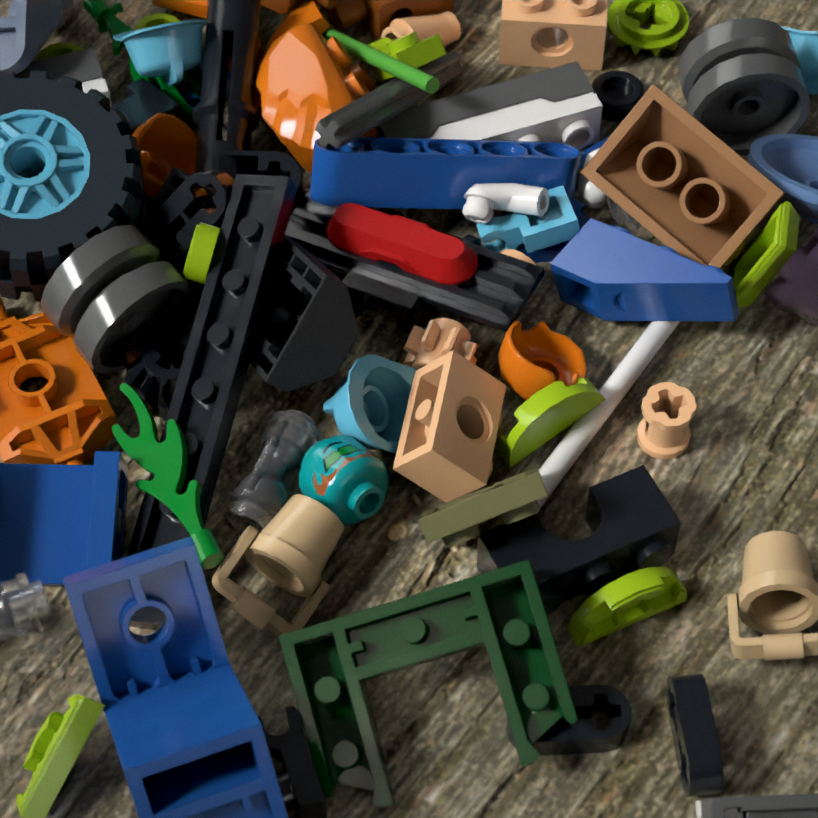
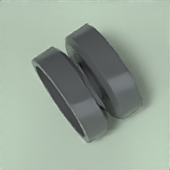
M755 17L731 19L705 30L689 43L680 56L678 77L682 93L687 101V112L739 155H748L752 143L758 138L774 134H796L808 118L811 101L800 71L797 54L789 32L776 22Z
M130 224L110 228L95 235L77 248L56 269L44 288L40 304L45 316L60 333L73 338L76 351L95 372L110 374L126 369V352L136 350L138 334L155 337L159 323L167 332L175 331L189 312L194 292L190 282L185 279L174 265L161 260L159 248L141 229Z

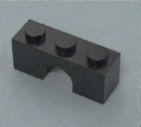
M642 465L589 488L585 521L592 530V535L575 541L557 538L544 528L535 513L507 525L501 524L482 532L478 536L477 568L483 574L529 559L534 568L547 615H549L564 601L583 593L593 595L605 585L638 569L660 567L675 553L681 522L645 466Z

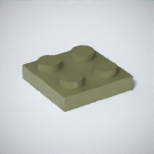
M537 466L426 510L419 517L418 521L427 544L442 538L445 548H450L481 535L482 527L480 523L501 515L504 524L507 525L541 511L538 499L548 496Z

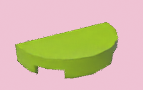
M578 378L577 384L568 387L563 381L551 383L534 393L516 409L514 416L519 422L508 436L500 434L498 454L509 468L513 467L606 399L588 378Z
M666 566L647 567L628 573L605 585L585 600L572 615L567 630L575 644L583 646L685 602L687 599L686 588L676 572Z
M75 694L68 698V705L71 707L65 714L54 711L47 717L35 736L23 764L24 769L33 772L25 793L17 794L16 797L21 818H46L105 705L88 697Z

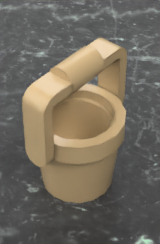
M295 494L260 533L251 525L245 529L212 577L213 587L232 602L230 608L260 630L266 627L279 637L280 635L303 629L330 587L329 584L321 580V573L344 530L343 523L337 515L320 502L305 495ZM243 554L252 567L266 579L294 595L307 597L290 624L275 613L276 609L248 588H241L228 578V575Z
M787 531L760 533L751 538L745 545L742 584L739 587L738 597L737 593L727 594L732 654L740 660L765 659V661L818 655V633L802 634L800 632L811 627L818 620V583L814 578L806 544L799 536ZM739 616L742 622L752 630L768 635L740 638Z

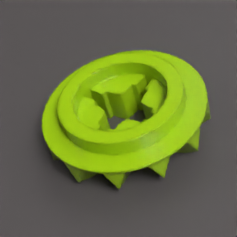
M614 0L607 12V33L615 36L617 47L630 45L634 55L641 50H649L657 57L662 48L676 50L680 39L687 36L689 16L685 7L678 0ZM650 16H654V24L649 29L640 28L645 21L649 20Z

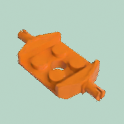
M0 297V456L3 463L86 465L95 456V451H100L114 437L112 426L117 424V420L112 407L92 369L76 351L73 338L61 334L45 316L44 312L18 320L15 316L10 317ZM43 377L49 380L44 388L36 392H24L19 389L20 385L29 378Z

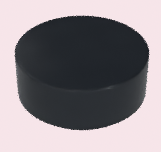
M625 71L602 73L592 83L594 94L596 93L603 105L601 118L612 122H622L644 95V87L641 81L636 76Z

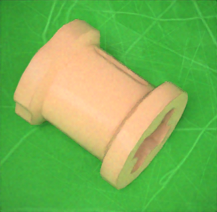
M673 382L658 383L648 389L647 395L642 400L641 409L644 418L639 423L637 440L642 450L651 457L662 460L674 459L682 455L688 448L691 437L689 424L691 418L695 415L697 407L695 397L689 389L678 386Z

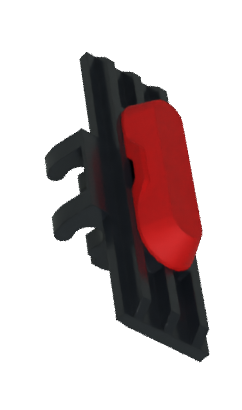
M307 187L292 207L285 235L307 249L328 269L346 275L342 282L348 287L354 314L359 316L363 314L366 306L364 294L395 304L397 327L400 331L409 334L414 325L420 327L418 320L420 309L431 312L433 309L436 310V308L507 332L512 322L517 320L545 275L543 267L482 247L480 238L471 235L460 238L433 229L426 224L405 218L402 212L391 208L382 213L355 203H345L339 207L319 204L310 198V188Z

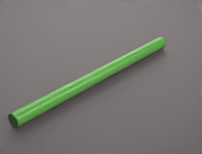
M328 27L321 34L326 40L335 36L348 54L430 94L435 93L439 88L440 83L436 77L333 28Z

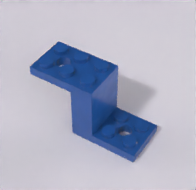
M191 536L63 577V583L101 703L105 705L103 710L138 818H288L261 722L230 665L196 545ZM143 607L159 608L165 613L162 626L153 634L142 636L129 630L131 617L137 610Z

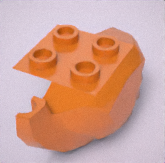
M310 0L292 10L272 35L257 64L254 108L259 112L263 125L274 136L277 135L298 163L311 174L314 140L321 137L315 130L317 123L324 117L377 88L369 73L360 63L353 67L350 65L352 63L351 57L335 36L326 40L321 35L331 25L320 11L321 7L315 0ZM377 127L360 137H378Z

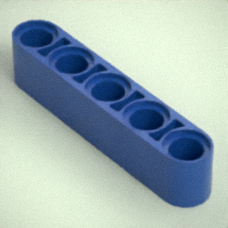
M358 137L340 149L334 146L324 149L318 143L320 138L314 140L310 198L319 204L339 207L345 203H355L368 208L463 209L467 201L464 198L467 190L474 184L517 183L542 187L547 190L563 185L569 200H571L573 197L575 198L581 152L577 148L555 142Z

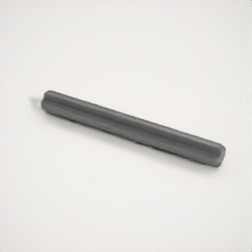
M455 51L417 68L439 80L438 90L459 79L464 72V68L459 64L462 57ZM396 77L321 119L315 127V130L321 136L318 143L324 149L332 146L340 149L431 94Z

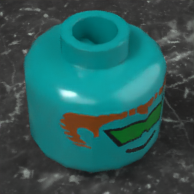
M336 435L316 442L306 452L301 462L299 487L303 495L329 508L337 515L343 525H353L372 517L379 511L388 491L389 473L383 461L361 442L349 435Z

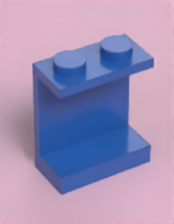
M95 451L94 465L0 463L1 586L65 587L63 577L123 558L129 468L120 451Z

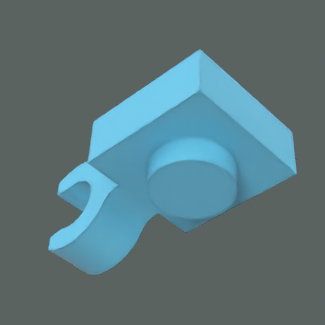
M564 186L548 190L549 205L545 215L542 217L513 212L501 217H492L486 224L477 223L476 226L482 243L489 242L482 246L500 253L505 249L516 250L520 244L524 243L527 253H531L571 240L580 228Z

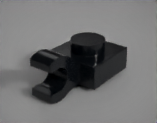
M294 706L286 708L289 729L279 736L269 734L264 728L261 716H259L270 756L277 759L282 765L283 771L277 772L276 777L286 811L295 810L297 818H327L325 796L304 738L303 723L299 711Z

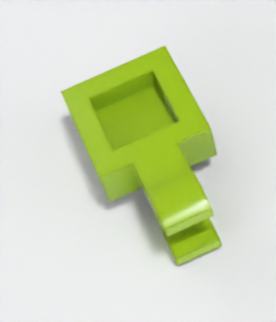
M416 31L394 40L384 37L368 44V46L415 68L447 54L439 34L419 40ZM374 66L376 81L384 82L395 77Z

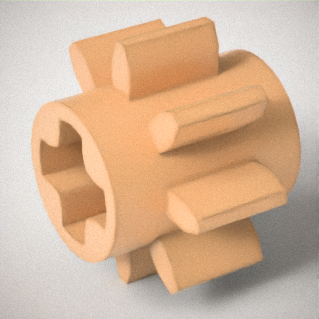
M436 318L430 320L426 330L415 325L413 326L403 348L408 352L404 364L420 369L453 350L473 364H476L477 359L474 357L478 345L477 343L470 342V332L461 323L449 318Z

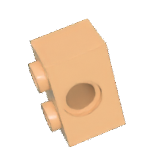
M502 0L499 65L554 68L577 61L582 70L602 71L608 0Z
M454 350L416 370L393 470L444 502H449L487 485L493 470L492 457L497 431L503 419L501 411L506 385Z

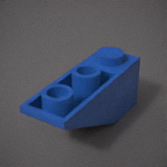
M593 218L587 221L550 263L560 300L605 321H735L739 317L733 279L724 271L712 265L704 266L679 255L668 246H657L633 236L622 227H612Z

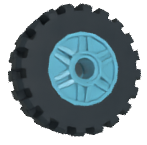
M30 71V78L18 79L15 78V73L11 72L0 75V296L19 300L21 292H33L35 301H41L44 288L56 269L81 245L95 235L115 226L132 224L140 229L144 218L142 203L145 202L141 154L137 138L131 136L128 120L121 110H111L109 98L97 89H90L86 94L83 92L82 81L63 75L59 82L50 80L49 72Z

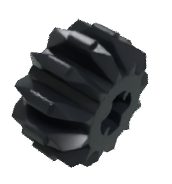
M184 321L175 331L169 332L159 323L155 337L138 334L136 350L126 352V383L140 395L151 413L159 410L160 417L164 421H166L190 337V329Z

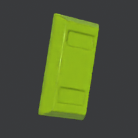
M785 201L777 208L732 264L731 277L733 279L738 308L751 305L797 250L800 217L793 205L788 201Z

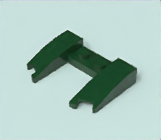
M529 559L279 636L311 757L325 797L333 798L336 785L340 784L374 791L373 806L387 808L396 805L365 681L486 645L522 767L533 764L541 756L532 745L562 716L572 726L578 721L534 568Z

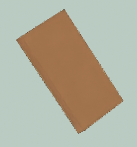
M655 84L651 85L580 172L663 244L685 258L704 266L712 265L721 270L725 269L743 252L768 221L785 195V192Z

